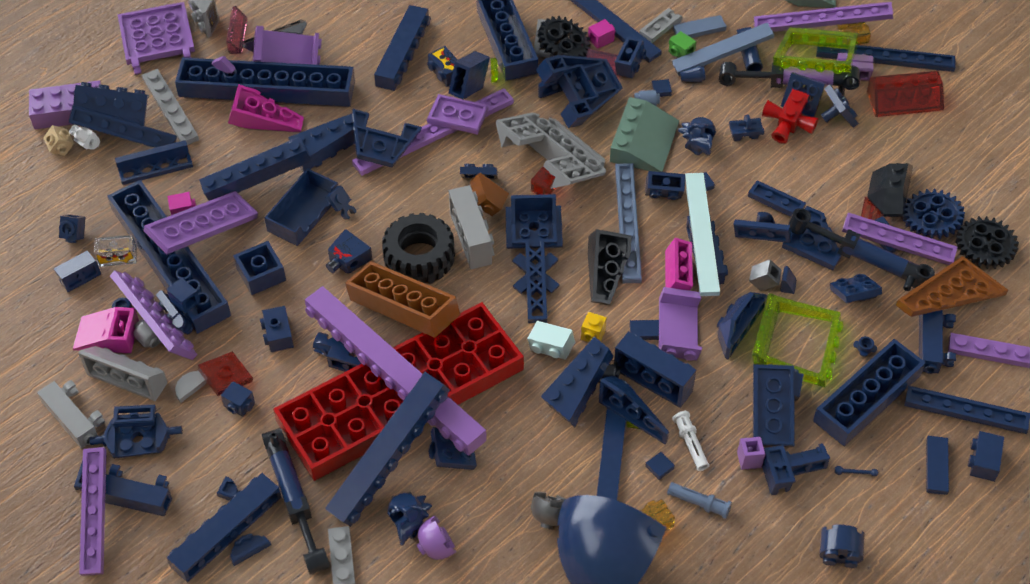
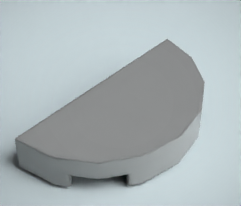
M193 371L183 375L175 387L179 402L182 403L212 380L211 375L202 371Z

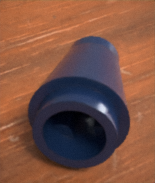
M700 65L680 72L681 82L702 83V81L706 80L705 69L700 67Z

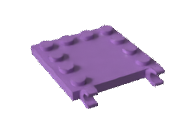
M184 2L118 14L127 65L132 64L135 75L141 74L140 62L183 54L184 58H191L190 52H195Z

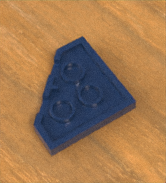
M806 206L805 209L811 214L810 222L832 232L831 228L827 225L824 213ZM808 229L801 235L791 232V242H783L782 248L830 270L835 269L842 255L837 253L839 248L835 241Z

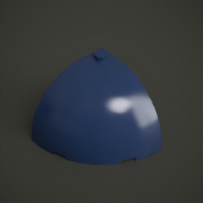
M578 495L565 499L558 518L559 538H557L561 564L570 584H638L649 568L667 527L642 511L610 498L595 495Z

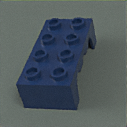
M307 168L264 217L267 232L298 246L331 208V204L326 199V196L338 186V182Z

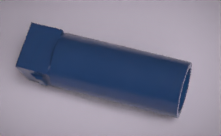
M751 27L737 29V34L747 31ZM757 45L741 51L746 71H761L763 69Z

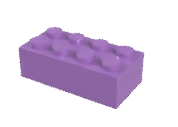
M100 80L87 82L92 83L91 87H99V84H101ZM81 83L30 89L29 117L34 130L50 128L52 125H72L68 122L74 102L75 85H81Z

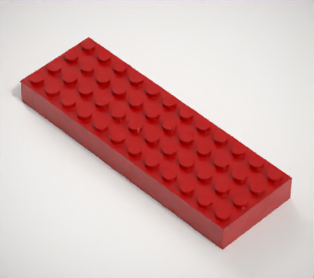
M483 302L461 312L435 338L422 332L393 347L422 374L426 372L444 384L450 390L448 397L457 405L524 370V356ZM361 363L273 408L277 424L282 429V432L313 481H316L363 456L403 400L399 397L397 391L387 387L380 376H375L368 365Z

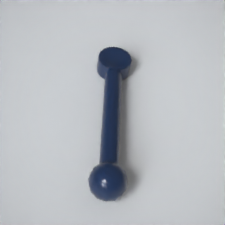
M841 466L835 467V474L837 475L856 473L871 474L873 477H876L879 474L877 469L857 470L843 469Z

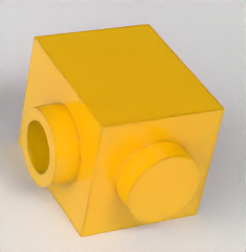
M588 312L581 326V340L590 342L593 337H596L601 341L606 331L607 317Z

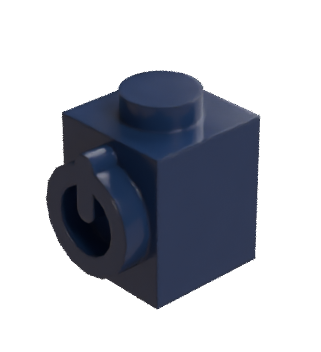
M72 214L60 216L59 238L65 239V242L77 243V240L84 239L86 217Z

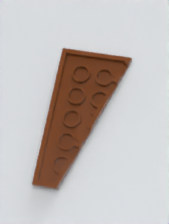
M962 256L898 299L896 306L910 317L1005 296L1008 289Z

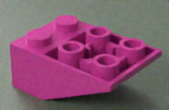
M114 307L82 316L73 350L80 351L97 346L102 349L107 348L114 353H131L135 341L133 333L136 329L135 325L139 321L135 308Z

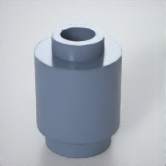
M656 90L634 93V98L646 100L656 107L657 104H660L659 93L656 94Z

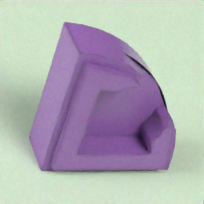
M225 56L217 58L211 63L214 67L225 73H232L236 69Z

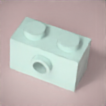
M540 321L536 322L527 338L531 351L565 360L575 344L573 330Z

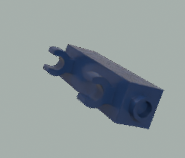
M943 310L919 315V358L926 362L923 372L939 374L942 364L946 367H954L956 353H943V326L949 329L954 328V323L956 322L955 314L943 315Z
M111 465L109 475L106 474L105 503L165 517L172 501L168 489L169 481H166L167 476L158 475L155 485L121 478L123 471L120 470L121 466Z

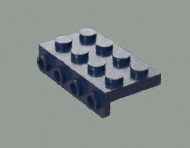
M87 82L75 85L73 105L145 126L149 94H145V90L135 89L134 92H127L128 88L117 87L116 90L109 89V85L99 84V87H91L92 83Z

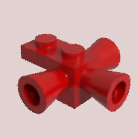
M792 89L783 108L767 100L762 111V117L778 119V127L771 134V137L776 142L787 143L790 132L794 134L797 127L802 128L811 135L814 133L818 118L802 116V111L809 99V94Z

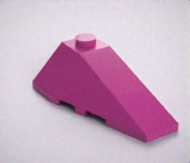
M238 84L228 120L229 124L248 129L301 132L303 116L287 107L275 104V100L260 95L261 92L256 89Z

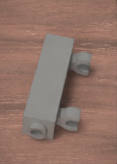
M69 380L60 388L53 381L37 392L42 404L82 449L86 445H90V437L98 436L95 427L105 423V420L102 418L103 415L97 410L87 419L69 398L79 392L76 389L75 383Z

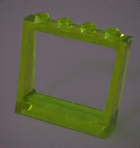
M789 27L773 57V65L780 66L783 69L797 67L799 70L815 69L818 72L828 70L836 74L842 72L851 73L858 47V33ZM793 44L849 49L845 61L785 56Z
M769 293L752 354L753 363L757 365L794 366V369L804 374V382L825 388L827 379L832 378L833 368L830 365L831 363L835 364L836 361L834 348H839L840 336L837 335L838 332L842 333L843 331L841 312L800 303ZM783 312L832 322L819 373L768 356L779 313Z

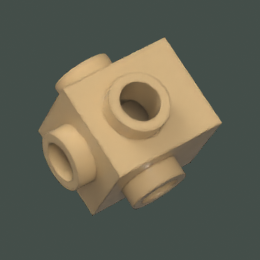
M54 125L51 126L43 137L49 152L52 154L65 156L74 144L68 129Z

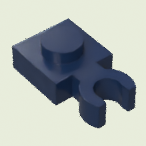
M341 185L337 186L326 196V199L336 212L341 210L343 219H350L348 210L351 214L357 212L355 207L348 204L351 198Z

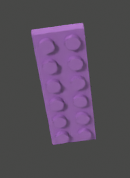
M234 191L144 226V232L166 254H169L257 219L258 212Z
M114 270L110 277L167 350L193 360L198 355L193 349L194 345L183 337L184 333L180 329L178 330L172 324L173 321L164 313V309L153 299L154 295L144 288V282L138 277L132 278L126 272L120 273Z

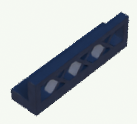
M186 140L115 158L122 185L193 167ZM187 158L188 160L186 163H177L180 159ZM164 163L170 164L166 168L160 167ZM145 168H151L150 172H142ZM134 173L131 177L124 178L123 174Z

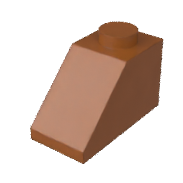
M481 172L472 178L470 184L473 192L477 194V205H481L485 213L494 216L502 209L509 193Z

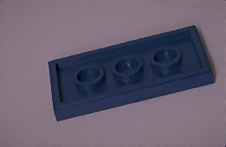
M753 365V437H761L763 446H795L794 366Z

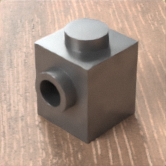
M767 260L752 266L749 281L760 291H764L779 285L782 270L773 261Z

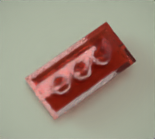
M939 71L870 77L867 94L875 117L944 111V89Z

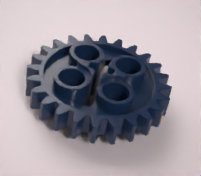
M926 189L925 193L918 191V196L912 194V199L907 198L903 221L906 222V227H910V232L916 230V234L920 235L922 233L925 237L929 235L931 239L937 236L940 240L941 235L948 238L949 233L954 235L955 230H960V225H963L965 212H963L964 206H961V201H956V196L950 197V192L945 195L943 190L937 193L936 189H933V192H929Z

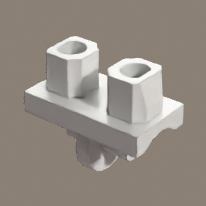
M74 124L69 130V133L75 137L74 141L86 149H96L100 144L97 134L88 128H80Z

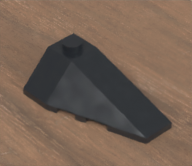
M596 229L588 236L587 255L591 302L610 305L620 276L625 269L626 261L631 254L632 235Z

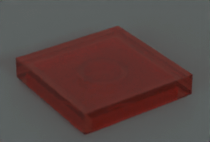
M233 351L198 365V371L217 396L222 395L233 381L241 386L253 381V377Z

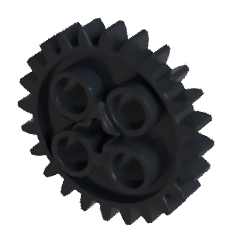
M554 16L551 19L547 18L538 29V42L542 43L540 48H545L544 53L549 52V57L556 55L586 57L591 49V43L589 42L590 37H586L588 32L582 31L584 27L579 28L578 22L574 24L573 19L567 21L566 17L564 19H561L560 16L557 19Z
M978 216L977 220L971 218L970 222L965 221L964 225L960 226L955 243L958 244L957 249L961 250L960 255H966L965 258L971 259L973 264L977 262L979 268L985 265L986 269H989V266L992 265L996 269L998 265L1003 268L1005 263L1009 265L1010 261L1014 260L1019 249V242L1016 241L1018 236L1013 235L1014 230H1008L1009 225L1003 226L1002 220L997 223L995 218L990 221L988 216L984 220Z

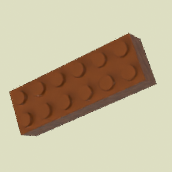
M372 261L345 282L351 301L434 338L460 315L456 296Z

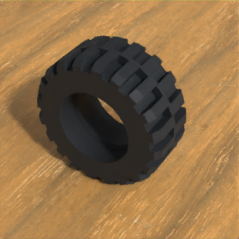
M411 213L409 216H402L398 218L399 221L391 223L382 238L383 258L386 268L422 283L428 282V284L434 283L435 279H441L444 277V274L451 270L450 267L453 266L455 257L454 236L451 228L442 219H436V216L431 214L427 216L425 213H419V215ZM416 243H425L434 247L430 252L422 255H412L403 251L408 246Z

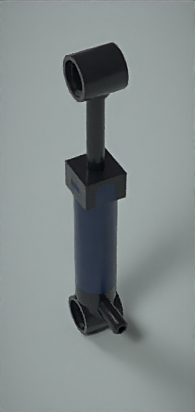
M795 209L789 220L788 225H790L792 233L801 235L804 234L806 229L841 244L837 252L838 254L846 258L854 256L906 280L903 286L905 291H910L911 287H918L935 275V271L931 266L926 264L917 265L860 239L861 234L848 229L844 238L811 223V214L806 209Z
M278 428L261 434L291 524L299 523L309 552L303 554L309 575L330 568L324 547L317 549L307 522L308 519L312 518L310 507L301 487L282 429Z

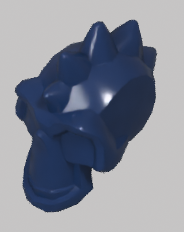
M697 117L691 122L682 123L683 127L679 128L678 131L683 134V138L687 139L685 148L692 151L695 155H700L704 152L707 156H710L712 140L716 135L714 123L705 117Z
M411 492L400 493L391 498L387 513L397 527L401 546L405 545L408 538L414 539L420 526L424 523L423 519L429 517L427 511L430 510L432 505L424 503L425 495L415 497Z

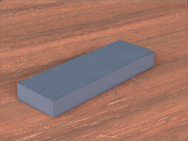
M721 15L673 25V31L675 35L681 31L694 38L726 31V24Z

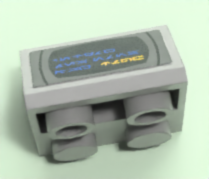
M189 0V6L193 10L191 16L194 22H198V27L202 33L204 32L208 38L211 37L219 22L215 0Z

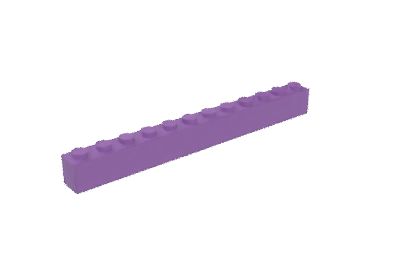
M323 286L304 299L306 313L311 318L314 317L323 329L329 330L336 341L340 340L347 351L353 352L363 365H368L375 376H380L384 380L387 387L397 391L399 397L404 401L423 374ZM449 397L443 403H440L434 417L427 421L431 426H436L444 438H449L460 452L463 451L468 456L487 441L486 430Z

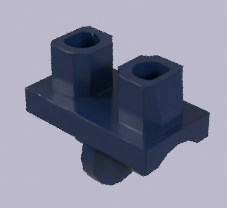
M749 114L744 115V120L729 121V128L734 141H741L745 136H749L751 139H758L759 135H764L761 118L750 119Z

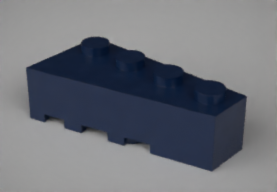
M352 113L288 137L290 141L301 136L308 149L312 161L300 166L303 173L307 168L319 167L323 164L322 161L329 157H335L338 151L346 150L355 144Z
M593 337L541 395L545 403L574 428L578 423L577 420L581 413L584 412L591 394H594L597 383L602 379L614 357L610 349L596 337Z

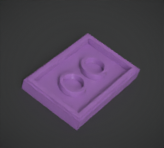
M438 94L428 115L427 123L478 135L489 107L485 104Z

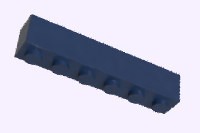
M413 5L408 6L374 73L375 87L395 91L397 85L401 84L402 75L407 72L408 63L412 61L414 51L418 49L420 39L424 37L425 29L430 25L431 17L427 8Z
M300 136L203 177L199 181L204 195L211 201L234 191L239 193L307 164L312 160Z
M263 473L258 477H254L242 491H238L231 501L226 505H222L214 516L205 520L196 532L189 534L179 547L171 550L166 557L170 567L188 583L282 498L280 488Z

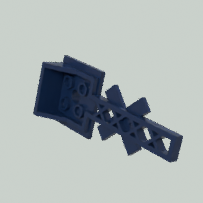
M556 194L511 195V207H505L507 249L525 248L526 257L519 253L512 260L516 266L526 273L513 285V288L520 294L527 290L528 323H536L537 321L547 323L546 290L552 294L560 284L546 274L558 262V258L550 252L545 256L544 248L563 247L561 206H556ZM531 248H539V249L535 252V251H533ZM535 259L538 261L536 265L532 263ZM535 292L542 296L537 301L532 297ZM538 308L543 313V316H532V312Z

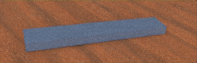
M764 23L672 60V64L678 76H680L681 71L699 65L703 67L774 38V33L768 23Z

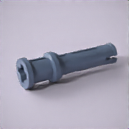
M671 482L667 495L704 508L707 513L713 512L721 515L723 519L727 518L732 506L731 501L715 498L713 494L707 496L674 482Z

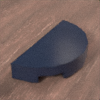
M253 534L240 537L235 541L230 554L233 566L271 546V542L265 536Z

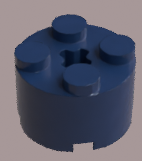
M836 524L832 525V529L828 530L827 526L821 529L820 557L823 559V564L833 566L836 563H842L847 568H857L858 563L864 560L865 533L863 531L861 533L857 532V528L850 525Z

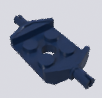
M156 413L155 426L114 428L112 418L102 436L90 437L89 441L91 446L97 444H104V447L107 446L113 458L161 453L165 449L170 435L183 434L182 425L175 427L166 426L159 413ZM137 436H142V437H143V439H142L141 441H139V442H133V439H134L135 437H137Z

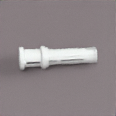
M682 411L675 414L672 420L677 424L679 436L685 440L697 470L703 471L707 469L710 465L697 439V429L691 423L690 413Z

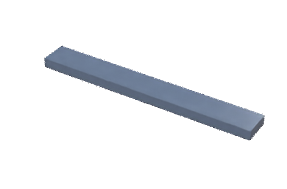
M633 163L615 164L619 233L632 235L631 254L624 266L622 283H642Z

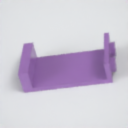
M256 26L253 61L320 65L318 49H321L322 40L319 39V33L310 36L264 30V26Z
M663 287L660 294L659 349L674 355L676 358L697 361L702 351V347L698 346L697 307L701 301L700 292Z

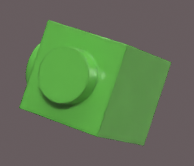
M680 31L670 38L668 52L673 56L680 58L695 52L696 41Z

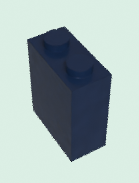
M474 51L455 61L448 94L464 100L483 89L490 57Z

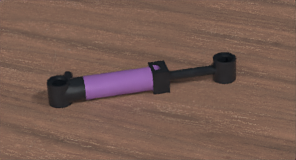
M724 62L720 66L718 80L724 86H731L735 83L736 78L771 79V88H783V84H788L790 75L794 72L826 83L825 86L829 84L831 86H838L842 95H845V89L854 90L859 87L860 69L853 65L839 69L784 67V63H772L771 72L737 71V66L734 63Z

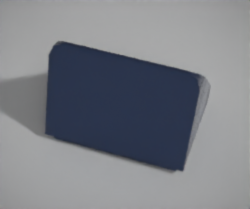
M789 266L784 267L780 291L794 294L797 280Z

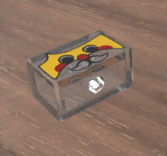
M133 235L95 238L94 255L99 267L137 264V246Z

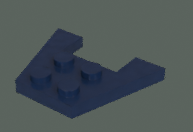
M352 108L357 159L393 168L421 132L422 127L409 123H404L401 136L366 127L370 114Z

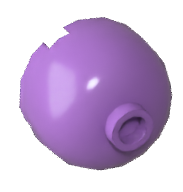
M433 516L420 526L418 530L419 543L416 545L422 555L427 554L435 560L445 559L457 551L454 549L455 546L446 529L439 527L437 524L440 522L439 519Z

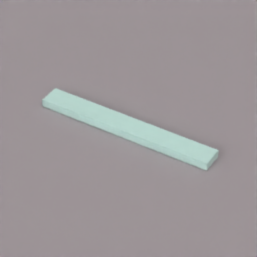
M685 173L700 296H720L704 173Z

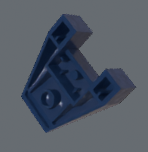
M556 55L545 58L536 69L543 84L558 81L570 102L560 113L568 129L582 125L623 89L607 59Z

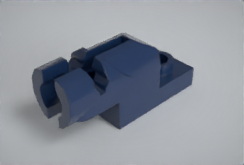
M317 333L313 343L314 352L327 357L329 367L346 372L361 364L358 358L354 357L355 354L348 352L340 340L336 341L333 336L328 339L329 335L326 333Z

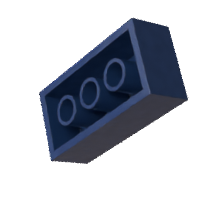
M629 331L615 347L614 360L618 362V366H621L620 374L679 408L682 407L692 394L696 369L690 364L676 359L674 355L662 351L656 345L646 342L639 335H634Z

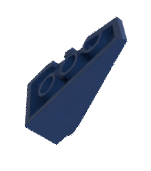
M614 375L601 379L599 403L666 445L669 431L625 380L618 379Z

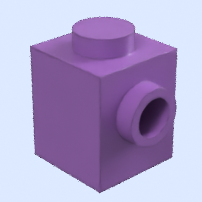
M761 437L740 439L737 455L741 470L762 468L765 451Z

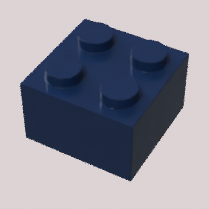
M269 241L233 255L236 269L251 296L286 281L284 267Z

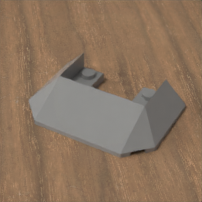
M532 112L496 121L502 148L512 145L521 146L529 144L547 159L543 167L551 175L555 176L551 189L603 176L606 173V168H604L605 159L556 119L550 117L548 120L539 118V114Z

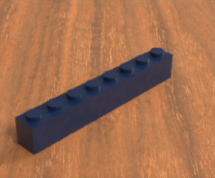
M424 372L325 509L350 527L356 523L363 509L372 502L374 494L385 484L387 476L397 468L398 461L410 450L411 443L416 437L420 436L424 425L434 417L440 403L447 399L450 390L437 379Z

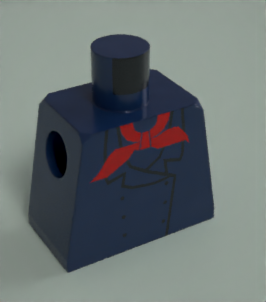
M345 229L328 248L330 262L326 264V268L331 273L340 268L345 273L350 274L373 259L371 247Z

